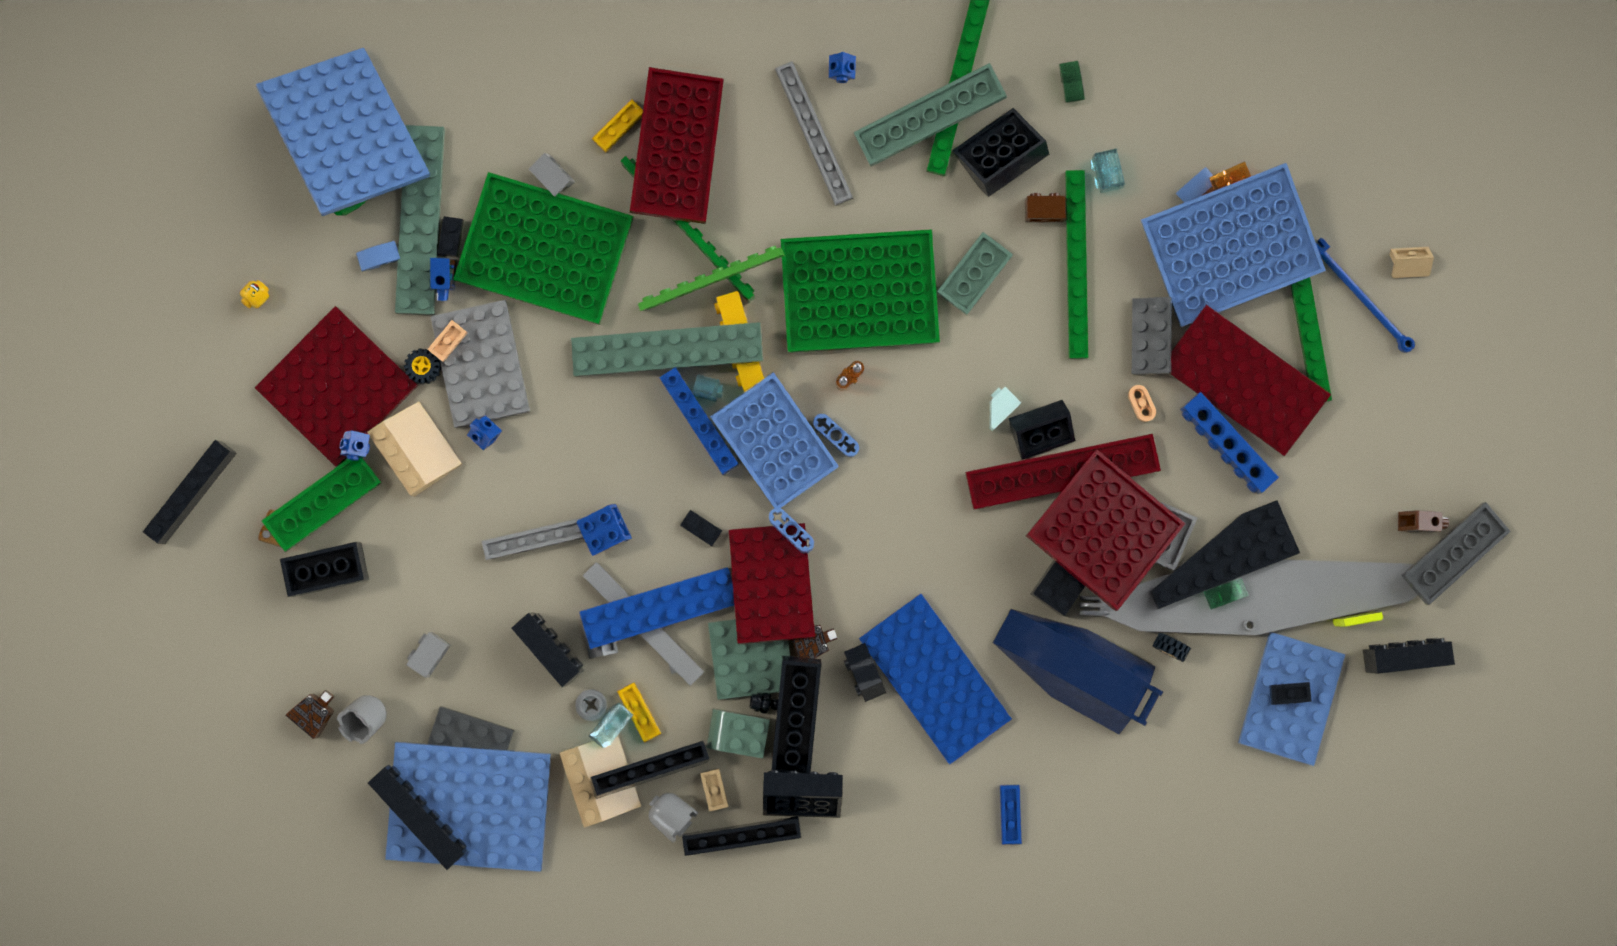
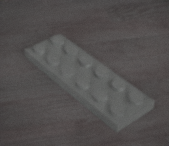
M1486 502L1481 503L1401 576L1426 605H1430L1511 531Z

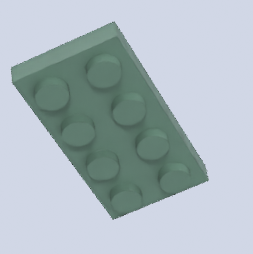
M982 232L938 289L937 293L967 315L1013 254Z

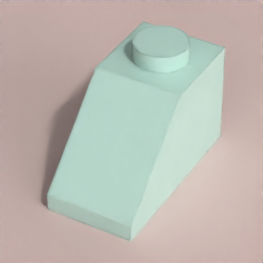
M1006 387L1002 390L998 388L991 395L993 397L990 401L989 429L991 431L1021 404Z

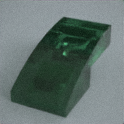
M1078 60L1059 63L1065 102L1085 100Z
M1242 578L1204 591L1211 610L1249 596Z

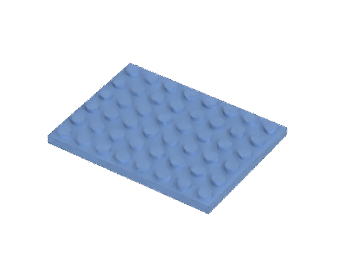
M365 48L256 84V88L322 217L430 177V173Z
M1287 163L1140 220L1168 296L1172 298V306L1180 327L1192 323L1205 305H1208L1216 312H1221L1326 271Z
M395 742L393 766L401 773L399 776L404 781L407 780L414 788L413 791L417 796L421 795L426 800L428 808L435 810L440 816L439 820L443 824L449 825L453 830L452 834L457 839L460 838L467 846L466 849L468 851L453 865L542 871L551 764L550 753ZM390 809L385 860L441 864Z

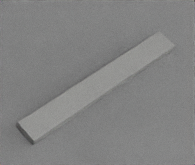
M793 61L775 68L835 206L853 199Z
M597 562L583 575L609 603L630 597ZM662 628L640 634L690 686L704 673Z

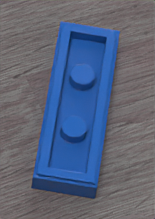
M1000 785L1002 845L1022 844L1020 785Z

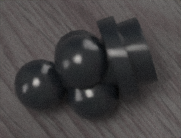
M752 693L750 709H754L755 712L760 711L763 714L768 713L770 708L777 711L778 699L772 700L770 693Z

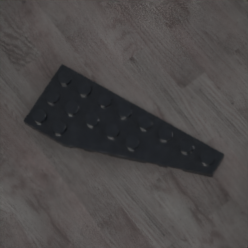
M1278 500L1239 515L1232 523L1150 592L1157 609L1300 554Z

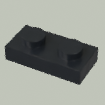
M443 217L438 247L439 255L458 257L463 219Z
M692 510L688 512L680 524L681 527L710 546L714 545L722 532L721 529Z
M1310 682L1269 685L1271 705L1312 702Z

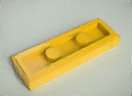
M631 99L592 140L605 153L608 152L642 118L643 109Z
M635 682L617 691L643 742L645 743L660 735L661 731Z

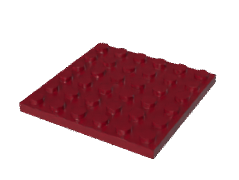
M335 306L254 388L337 467L347 459V456L340 455V442L344 438V432L356 431L368 434L369 430L384 421L418 385Z
M1096 449L1027 533L1026 537L1114 611H1118L1186 523Z

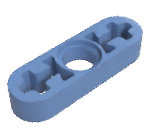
M819 414L814 418V428L847 457L857 455L859 444L825 414ZM825 418V424L828 427L831 424L834 426L828 431V434L824 433L827 430L824 426H817L819 424L818 419L823 420ZM832 431H840L842 438L839 441L832 440ZM847 437L846 443L849 445L853 443L855 445V452L850 451L848 453L846 452L847 447L844 444L842 447L838 444L842 443L844 438Z
M774 508L770 511V523L800 552L809 553L813 550V538L783 509ZM774 514H782L781 519L786 522L783 528H780L782 523L779 520L774 521ZM788 526H795L797 533L792 536L788 535L786 528ZM800 533H802L801 538L804 541L809 540V547H801L802 542L797 539Z

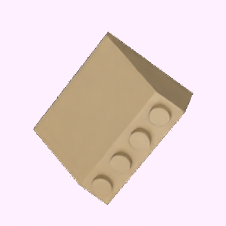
M420 402L382 421L367 432L411 496H417L462 465Z
M618 733L560 752L584 828L642 806L636 787L595 799L590 778L628 765Z

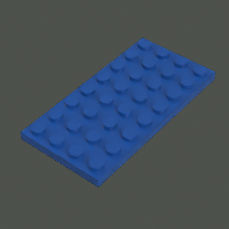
M921 593L859 638L862 644L866 643L874 661L949 765L1012 719Z

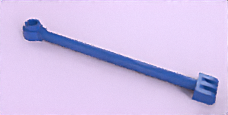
M1320 238L1318 243L1322 247L1317 243L1316 245L1323 261L1392 334L1401 352L1407 353L1414 349V340L1399 332L1326 252L1330 246L1323 238ZM1406 341L1410 342V347H1406Z

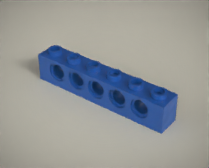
M676 367L659 377L722 475L739 466Z
M1201 392L1196 394L1180 409L1185 420L1191 421L1196 426V432L1201 436L1204 435L1209 440L1207 442L1213 450L1217 449L1221 454V459L1234 468V473L1240 479L1243 478L1248 483L1246 486L1251 492L1263 493L1279 478ZM1199 411L1205 413V421L1198 418ZM1212 425L1218 427V435H1214L1211 432ZM1226 439L1231 442V449L1225 448L1224 441ZM1238 454L1244 456L1245 461L1243 464L1238 462ZM1251 468L1257 470L1256 478L1250 475Z

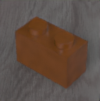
M1031 193L1030 196L1026 197L1025 222H1063L1065 220V196H1060V193H1050L1049 196H1041V193Z

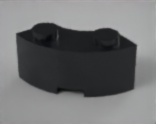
M866 643L845 651L844 654L847 659L843 661L847 671L852 670L857 685L854 687L858 696L862 695L864 701L867 702L885 694L884 685Z

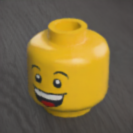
M259 280L249 281L240 291L241 302L249 309L251 307L260 308L269 298L268 287Z

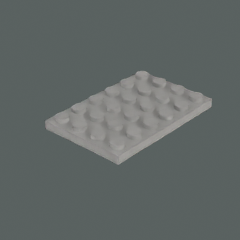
M506 300L431 316L435 339L451 320L468 332L444 362L440 360L454 428L468 426L476 418L480 420L485 415L490 420L530 412Z

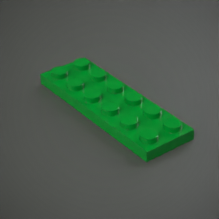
M359 458L358 461L347 459L264 518L262 523L284 552H287L379 486L381 481L363 458Z

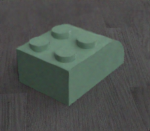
M713 708L706 747L723 752L763 758L770 718Z

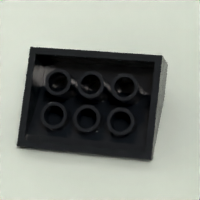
M1014 108L952 150L968 174L987 197L1050 155L1046 140Z
M776 770L764 772L763 815L840 818L843 775H839L836 772L819 774L814 771L807 774L797 771L780 773Z

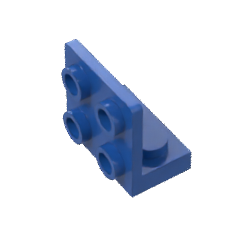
M616 504L608 505L576 522L592 556L632 539Z

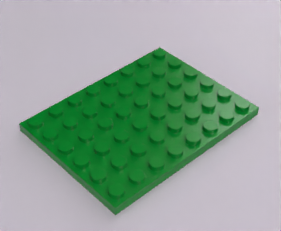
M488 172L453 280L600 325L634 217L560 193L555 197L549 190Z
M932 229L780 239L781 248L785 255L782 257L788 353L940 343Z

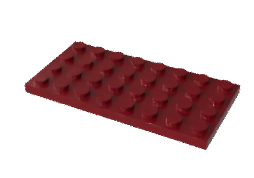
M649 67L629 213L706 224L724 78Z
M1208 305L1204 306L1171 351L1170 375L1195 393L1201 392L1213 406L1283 456L1288 453L1331 396L1329 392Z

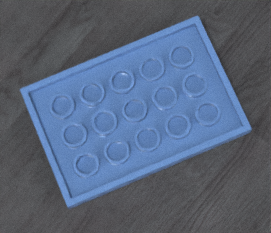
M774 372L710 416L774 508L783 507L839 467Z
M1269 632L1238 743L1314 766L1345 654ZM1310 682L1312 702L1271 705L1269 685Z

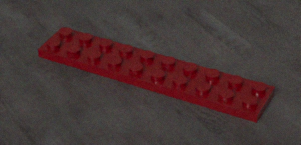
M1153 434L965 472L972 508L975 510L1061 492L1096 449L1129 477L1159 472L1161 468Z

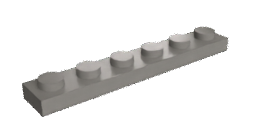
M582 518L484 540L482 545L485 559L490 560L583 538L576 523Z

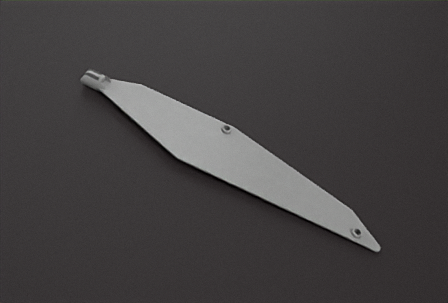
M1282 560L1160 609H1157L1150 591L1170 574L1139 584L1118 611H1114L1098 596H1080L1082 601H1098V603H1080V608L1098 609V611H1080V615L1105 616L1138 631L1259 635L1409 602L1417 596V593L1401 576L1413 564ZM1247 622L1251 623V629L1247 628Z

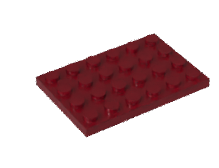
M799 523V525L806 531L805 523ZM774 526L729 530L738 645L815 638L808 553L800 552ZM788 526L786 533L791 536L795 535L797 528L795 526ZM800 533L797 539L802 542L801 547L807 546V541L801 538L802 533Z

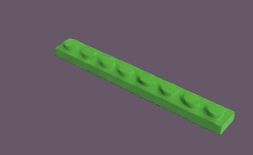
M776 246L765 249L766 253L758 255V253L752 254L744 262L740 260L734 261L729 264V268L724 270L723 267L712 270L713 274L706 276L702 274L695 277V281L688 283V281L677 284L678 288L671 290L667 288L661 290L660 295L653 297V295L642 298L643 302L638 303L640 311L649 310L785 256L782 248L776 249Z

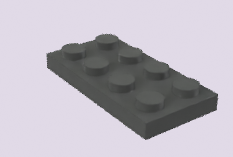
M1132 298V374H1171L1172 298Z
M440 706L427 744L508 750L514 730Z

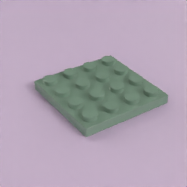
M736 619L708 623L718 700L751 696L752 693L757 694V692L762 694L766 692H779L782 656H790L788 640L738 645Z

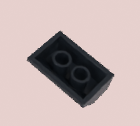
M1063 400L1008 418L1011 432L1022 460L1076 441L1071 413Z

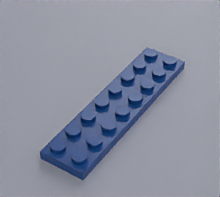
M726 567L580 611L589 647L593 649L734 606L733 582L729 569Z

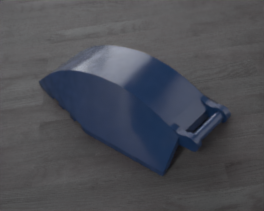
M1010 609L992 642L1050 697L1117 734L1122 732L1131 719L1146 726V719L1158 697L1163 694V691L1150 685L1155 666L1085 628ZM1148 689L1152 693L1138 717L1134 713Z

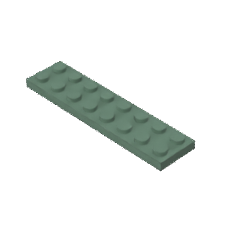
M988 63L855 131L854 135L870 167L1006 99L1007 95L991 64Z

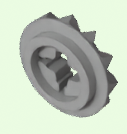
M594 689L583 691L578 696L575 704L579 716L589 721L599 719L607 708L605 697L601 692ZM596 698L597 700L594 705L598 711L591 708L586 712L588 704L585 699L591 702Z

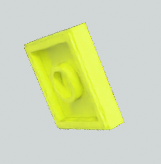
M1368 612L1333 619L1334 626L1346 627L1380 621L1383 619L1382 612Z

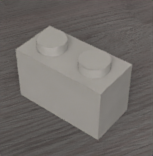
M433 632L423 634L418 642L420 645L417 650H412L407 657L409 661L406 665L425 678L430 677L451 646Z

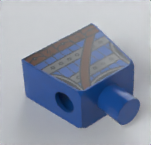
M430 258L431 289H437L438 301H448L449 289L455 290V281L453 279L456 273V259ZM442 277L445 279L444 284L441 283Z

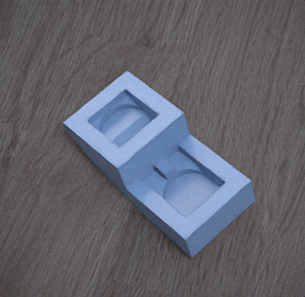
M1205 167L1176 194L1185 203L1202 196L1218 180Z
M395 241L380 244L356 253L362 272L379 268L381 265L396 262L400 259Z

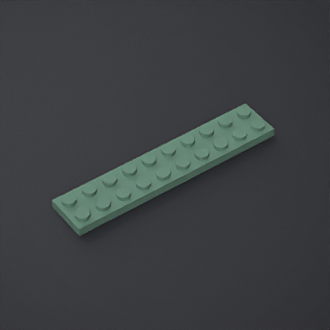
M406 125V129L430 173V177L402 187L398 250L400 259H398L395 313L435 315L436 289H431L430 258H438L445 128Z
M760 322L571 338L573 375L575 377L763 361Z

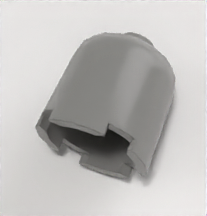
M363 695L339 713L337 720H339L340 727L338 729L348 741L352 742L355 740L360 742L359 744H363L385 722L386 708L378 698L371 695Z
M665 793L661 797L655 796L649 804L652 806L648 815L650 822L672 843L676 841V835L681 837L692 824L690 821L692 816L697 817L698 815L694 808L673 793Z

